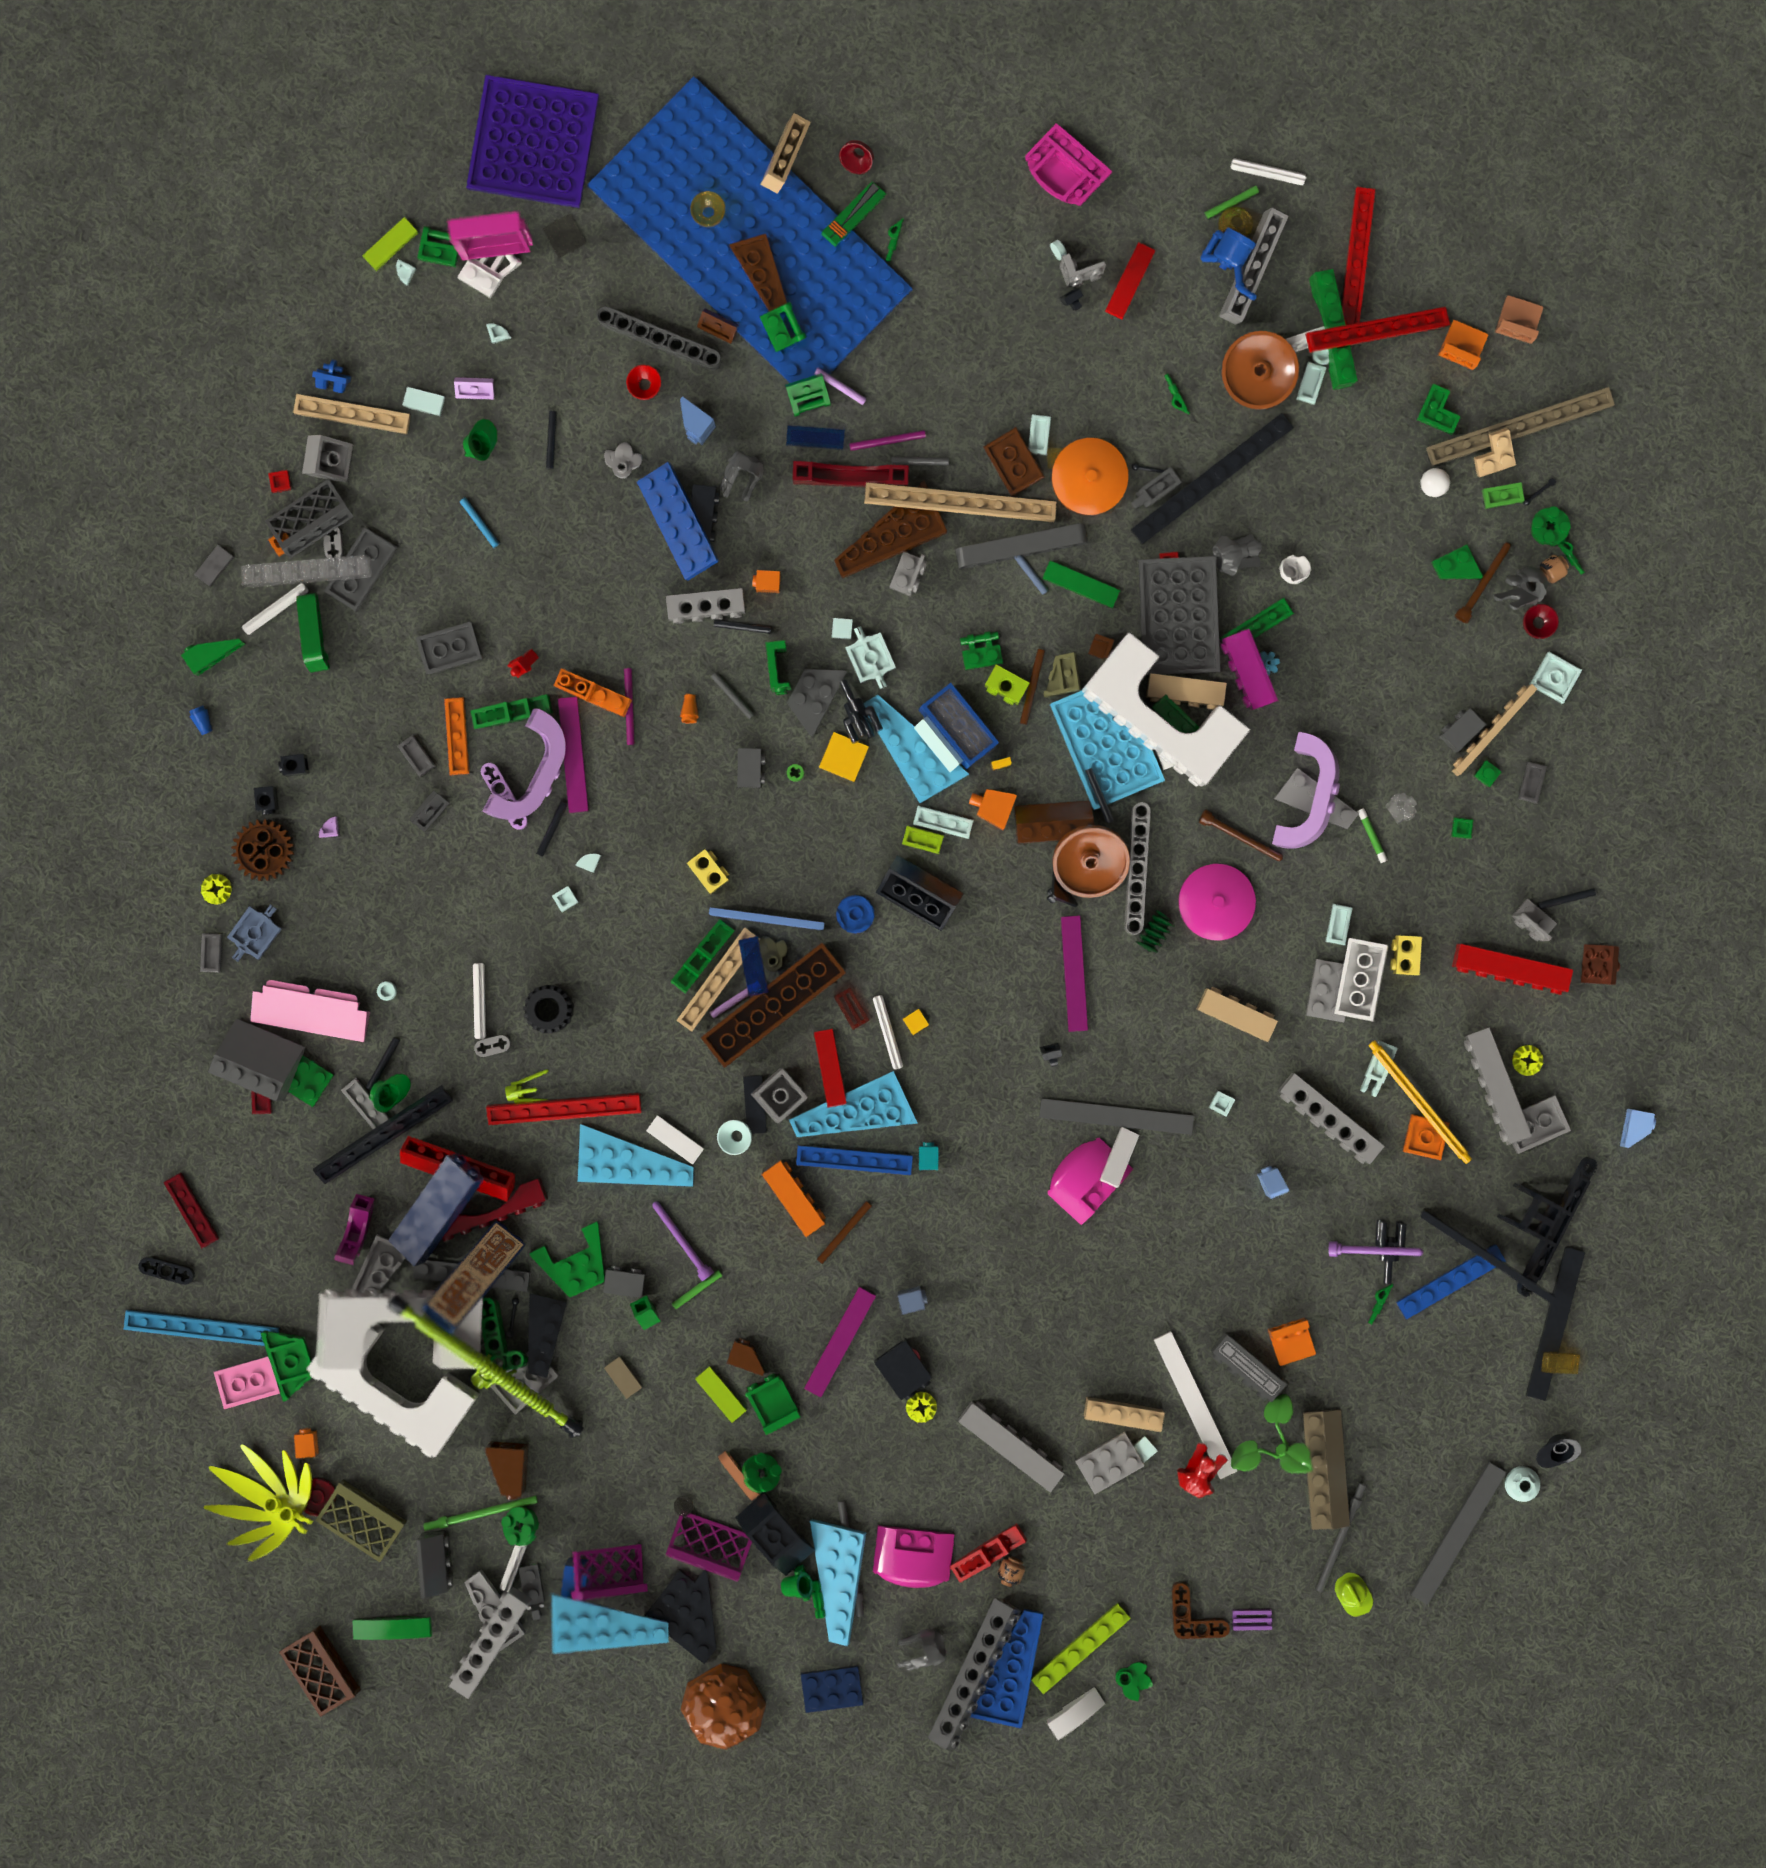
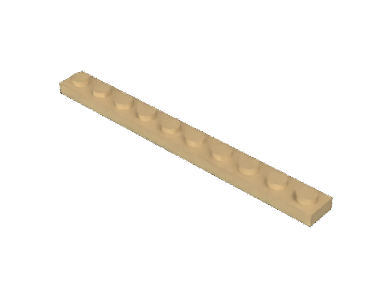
M866 483L865 504L1054 522L1056 516L1055 501Z

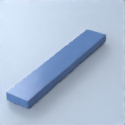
M710 908L709 910L711 916L824 930L825 924L823 922Z

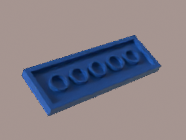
M665 463L637 481L685 580L692 579L719 562L671 463Z

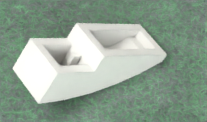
M1094 1687L1064 1706L1063 1710L1047 1719V1724L1057 1740H1059L1089 1719L1105 1705V1702Z

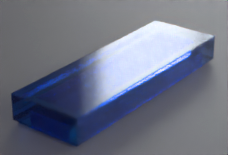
M788 425L786 446L843 450L845 430Z
M755 936L738 940L748 995L751 997L768 993L759 938Z

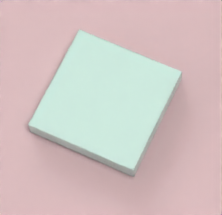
M1547 652L1530 684H1533L1538 691L1563 704L1582 669L1551 652Z

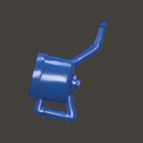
M1229 227L1226 228L1225 232L1217 230L1213 233L1205 250H1203L1200 257L1201 261L1219 262V267L1225 271L1227 268L1231 270L1234 268L1235 287L1250 300L1254 301L1256 299L1255 293H1252L1245 287L1242 267L1251 251L1255 248L1256 243Z

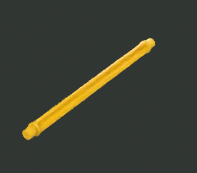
M1375 1040L1368 1045L1372 1053L1458 1158L1462 1159L1465 1164L1469 1163L1472 1158L1465 1147L1383 1047L1379 1046Z

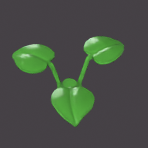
M1287 1394L1276 1397L1264 1409L1265 1419L1269 1423H1275L1283 1444L1278 1445L1276 1453L1262 1448L1258 1449V1444L1255 1441H1245L1235 1449L1232 1455L1231 1467L1233 1469L1241 1471L1255 1469L1261 1461L1260 1453L1262 1452L1273 1456L1275 1459L1279 1458L1281 1467L1287 1472L1306 1473L1313 1471L1309 1448L1302 1443H1296L1289 1447V1443L1286 1441L1279 1426V1423L1289 1422L1293 1415L1292 1400Z

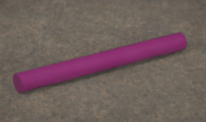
M925 430L849 443L850 451L926 438Z
M625 668V697L632 700L626 713L627 745H635L632 668Z

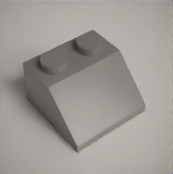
M323 435L308 436L302 474L347 482L353 444Z

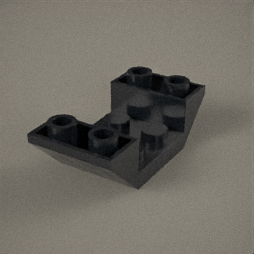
M762 1493L735 1518L746 1536L770 1564L787 1576L815 1549L803 1535L800 1537L777 1511V1505L766 1493Z

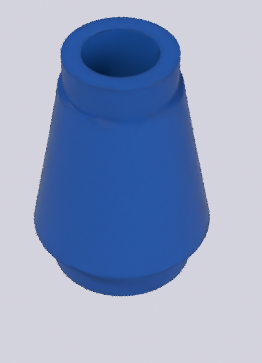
M204 705L189 711L191 714L189 717L201 735L212 731L208 710H205Z

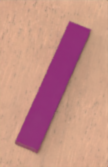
M578 697L559 698L560 725L566 745L564 766L569 813L587 812L589 808Z
M1080 916L1061 917L1068 1032L1088 1031Z
M858 1287L804 1389L820 1398L822 1397L876 1295Z

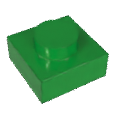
M1486 760L1474 777L1487 787H1491L1501 771Z

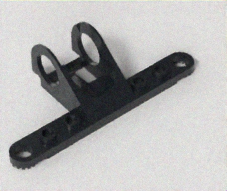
M1585 1157L1580 1161L1558 1205L1532 1190L1514 1183L1513 1187L1533 1197L1521 1224L1499 1213L1497 1215V1218L1540 1240L1523 1272L1525 1276L1536 1283L1538 1280H1541L1590 1184L1593 1173L1596 1172L1595 1169L1597 1170V1161L1590 1157ZM1541 1202L1547 1205L1543 1215L1537 1212ZM1533 1218L1540 1221L1535 1231L1528 1228ZM1518 1282L1517 1292L1525 1297L1532 1295L1531 1290Z

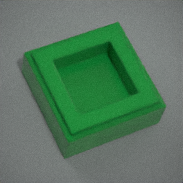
M1454 817L1451 837L1471 839L1473 820Z

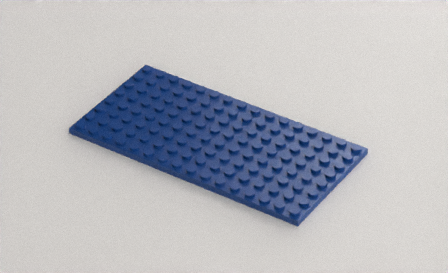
M694 76L587 185L720 316L738 324L737 332L789 383L814 376L817 368L830 374L912 291V288L853 230L836 247L821 235L822 231L837 215L791 170L778 194L760 185L774 153ZM762 234L767 236L786 301H791L795 317L802 332H805L807 338L778 352H775L759 318L760 315L769 311L729 244ZM785 311L780 313L790 337L795 336Z

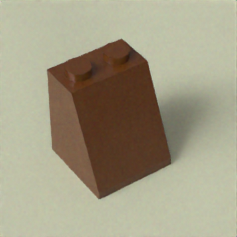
M490 1441L485 1447V1453L501 1496H506L507 1499H518L526 1490L529 1444Z

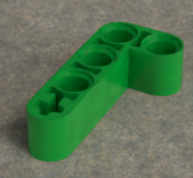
M317 593L296 596L304 664L310 673L329 670L330 664L328 665L327 663L329 657L324 649Z
M483 1298L481 1328L486 1356L491 1355L490 1360L495 1364L497 1359H501L503 1362L501 1368L506 1371L524 1368L528 1364L527 1354L523 1351L508 1352L499 1302L494 1298ZM492 1304L491 1308L486 1309L487 1305ZM494 1314V1317H487V1315ZM492 1320L496 1323L493 1331L489 1329V1323ZM495 1339L499 1341V1348L497 1350L492 1347ZM517 1354L521 1357L519 1365H516L514 1362Z

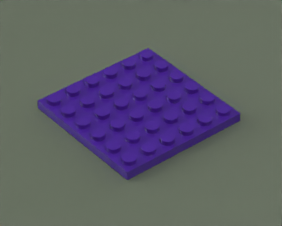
M485 75L466 186L467 190L580 208L599 94Z

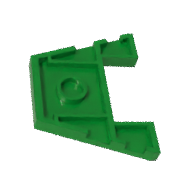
M598 1221L581 1229L589 1247L561 1261L553 1263L546 1246L529 1253L532 1259L569 1298L605 1282Z

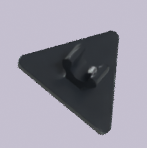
M1053 871L1052 888L1047 890L1049 896L1046 899L1050 903L1058 900L1077 907L1078 904L1074 897L1059 884Z

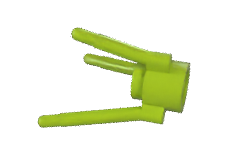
M548 1069L519 1081L511 1082V1086L505 1087L507 1100L514 1101V1103L548 1100L521 1098L524 1097V1093L535 1092L537 1088L523 1089L522 1086H519L548 1073Z
M514 1369V1370L509 1371V1372H507V1373H510L511 1375H513V1374H515V1373L517 1372V1370ZM479 1370L471 1376L472 1384L478 1389L483 1387L488 1389L491 1385L495 1384L494 1381H490Z

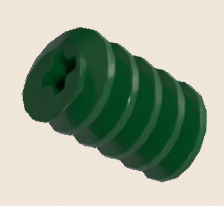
M1158 910L1156 912L1159 916H1152L1155 923L1148 922L1151 929L1144 928L1143 931L1146 935H1139L1142 942L1135 941L1147 951L1156 953L1158 950L1155 945L1162 946L1159 939H1167L1163 933H1171L1168 926L1175 927L1172 920Z

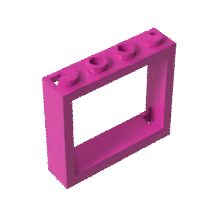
M519 212L448 220L450 240L462 260L531 252L530 246L533 245L532 234H530L527 223H525L524 218H521Z

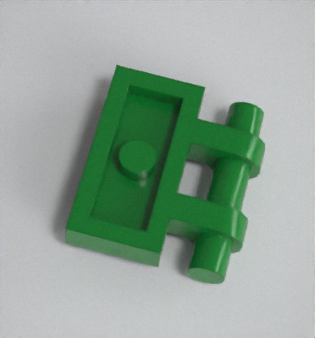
M987 631L981 635L973 636V634H969L967 637L960 638L961 645H969V650L962 651L965 670L1003 664L1000 645L992 646L991 641L999 639L998 632L990 633V631ZM985 642L986 647L975 649L974 643Z

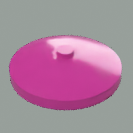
M1210 864L1195 870L1187 877L1179 893L1178 905L1184 923L1193 933L1209 940H1225L1238 935L1248 926L1255 912L1256 899L1250 881L1242 872L1229 865Z

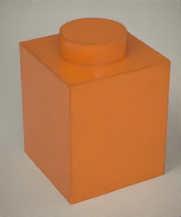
M757 570V575H753V587H756L757 592L780 593V571Z
M311 1428L299 1429V1432L294 1435L296 1458L315 1457L319 1454L317 1430L311 1431Z

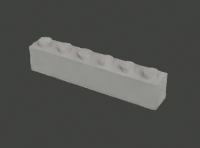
M1270 208L1263 213L1252 239L1256 246L1242 267L1243 282L1245 287L1252 293H1255L1288 218L1287 215L1274 208ZM1234 280L1219 317L1236 325L1244 320L1252 300L1237 290L1235 287L1236 281Z
M1490 1027L1467 1035L1464 1045L1468 1052L1471 1051L1473 1056L1471 1063L1475 1070L1478 1069L1480 1075L1478 1081L1482 1088L1485 1087L1487 1093L1485 1099L1487 1104L1493 1108L1494 1113H1492L1495 1124L1500 1126L1501 1131H1499L1502 1142H1506L1509 1145L1532 1137Z
M971 1401L958 1418V1422L1051 1492L1064 1475L1063 1470H1061L1063 1466L1055 1460L1051 1462L1047 1459L1048 1455L1040 1448L1038 1450L1034 1449L1031 1446L1033 1443L1023 1436L1021 1439L1017 1436V1431L1010 1425L1006 1427L1000 1423L1002 1419L994 1413L990 1415L986 1412L987 1408L982 1403Z

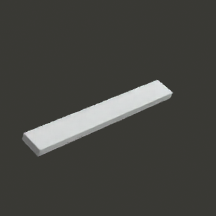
M1170 1331L1153 1339L1202 1443L1208 1448L1206 1451L1209 1457L1215 1461L1219 1454H1223L1228 1459L1217 1472L1219 1478L1222 1479L1237 1472V1469L1231 1467L1232 1458L1172 1332Z

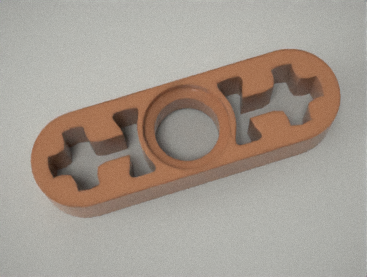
M724 1451L718 1456L723 1466L750 1500L753 1501L760 1495V1493L751 1491L745 1485L744 1473L741 1472L742 1469L728 1451Z

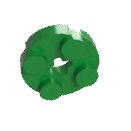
M1555 506L1544 508L1537 512L1531 523V534L1542 545L1556 546L1561 544L1567 538L1571 529L1568 516ZM1547 523H1553L1555 530H1547Z
M764 1453L748 1458L742 1468L745 1485L755 1493H765L774 1489L779 1483L782 1472L777 1461ZM758 1469L764 1470L765 1477H759Z
M515 1507L501 1521L504 1536L510 1545L527 1546L535 1540L536 1536L534 1535L539 1528L537 1515L531 1509ZM519 1523H523L522 1531L519 1530Z

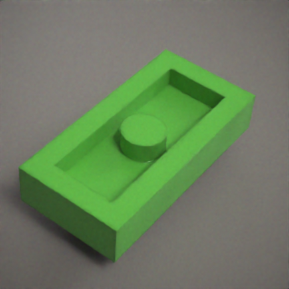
M1521 482L1482 490L1485 509L1525 501Z

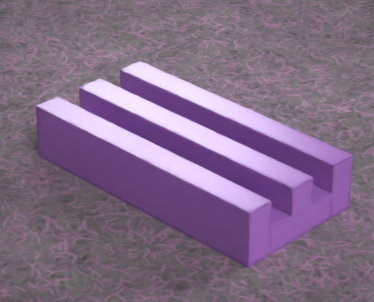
M1232 1610L1233 1630H1272V1610ZM1237 1615H1267V1617L1237 1618ZM1267 1622V1625H1237V1623Z

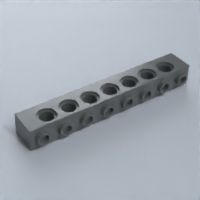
M994 1598L928 1737L945 1750H955L961 1742L960 1737L969 1725V1718L977 1709V1702L986 1690V1683L994 1673V1666L1003 1654L1002 1649L1011 1637L1010 1632L1019 1621L1021 1609L1002 1598ZM1001 1618L1003 1619L1002 1627L999 1624ZM992 1636L995 1638L994 1644L991 1643ZM984 1653L986 1654V1661H985V1662L983 1661V1654H984ZM975 1671L978 1672L977 1679L974 1677ZM967 1688H968L969 1691H970V1694H969L968 1697H967V1695H966V1690H967ZM959 1705H960V1707H961V1713H960V1714L958 1713V1706H959ZM950 1723L953 1725L952 1732L949 1729Z

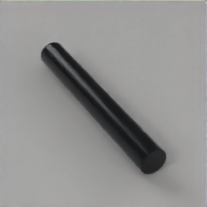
M549 411L546 469L554 468L556 411Z
M714 620V627L771 634V626Z
M1093 769L1085 770L1107 824L1113 822V816Z
M560 802L536 854L544 856L567 804Z
M1592 888L1538 902L1539 909H1545L1596 895V892Z
M393 1037L366 1086L367 1089L371 1090L373 1085L378 1082L400 1042L398 1038Z

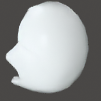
M1432 468L1426 471L1420 481L1423 492L1432 497H1439L1445 494L1451 484L1449 475L1439 468Z
M1288 556L1281 562L1279 567L1281 577L1287 583L1299 584L1309 577L1311 564L1305 556Z

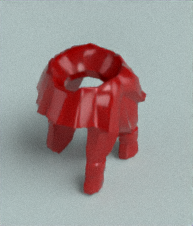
M1200 1442L1197 1444L1187 1467L1177 1469L1179 1486L1198 1498L1215 1492L1210 1482L1216 1476L1219 1469L1228 1461L1223 1454H1219L1215 1461L1209 1456L1202 1457L1208 1448L1204 1443Z

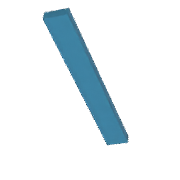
M126 1310L123 1330L265 1346L261 1332L266 1330L279 1333L280 1327Z

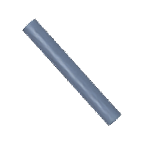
M1022 555L1017 556L1015 560L1041 594L1044 595L1049 591L1024 557Z

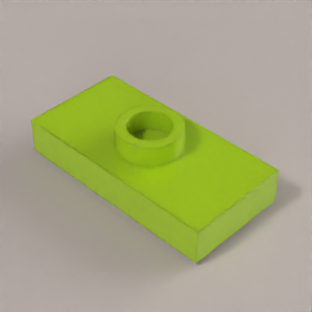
M907 826L902 845L939 854L944 836Z

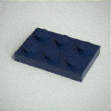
M858 1665L801 1673L806 1713L863 1705Z

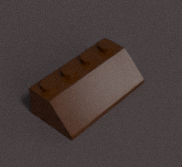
M1090 801L1014 806L1017 844L1060 841L1067 833L1078 827L1094 825Z

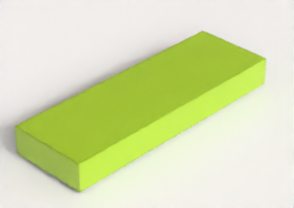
M404 217L362 256L377 271L417 235L418 231Z
M711 1366L695 1378L731 1423L747 1411Z

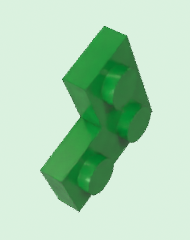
M1432 384L1417 420L1452 435L1460 416L1443 409L1450 391Z

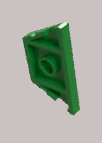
M264 1330L261 1332V1336L282 1400L285 1402L304 1383L312 1378L307 1370L312 1363L305 1337Z

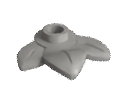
M623 442L618 445L616 451L606 450L604 459L606 465L613 469L615 476L626 478L633 469L641 465L642 454H633L630 444ZM625 466L623 470L619 469V467Z

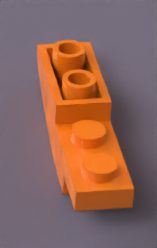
M562 668L554 683L555 687L622 717H625L632 702L630 698Z

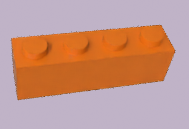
M780 1160L764 1171L762 1176L805 1237H807L825 1224L824 1219L826 1217L820 1208L818 1210L815 1209L813 1206L815 1201L811 1195L803 1192L801 1188L804 1186L799 1178L796 1177L794 1179L790 1172L793 1170L790 1165Z

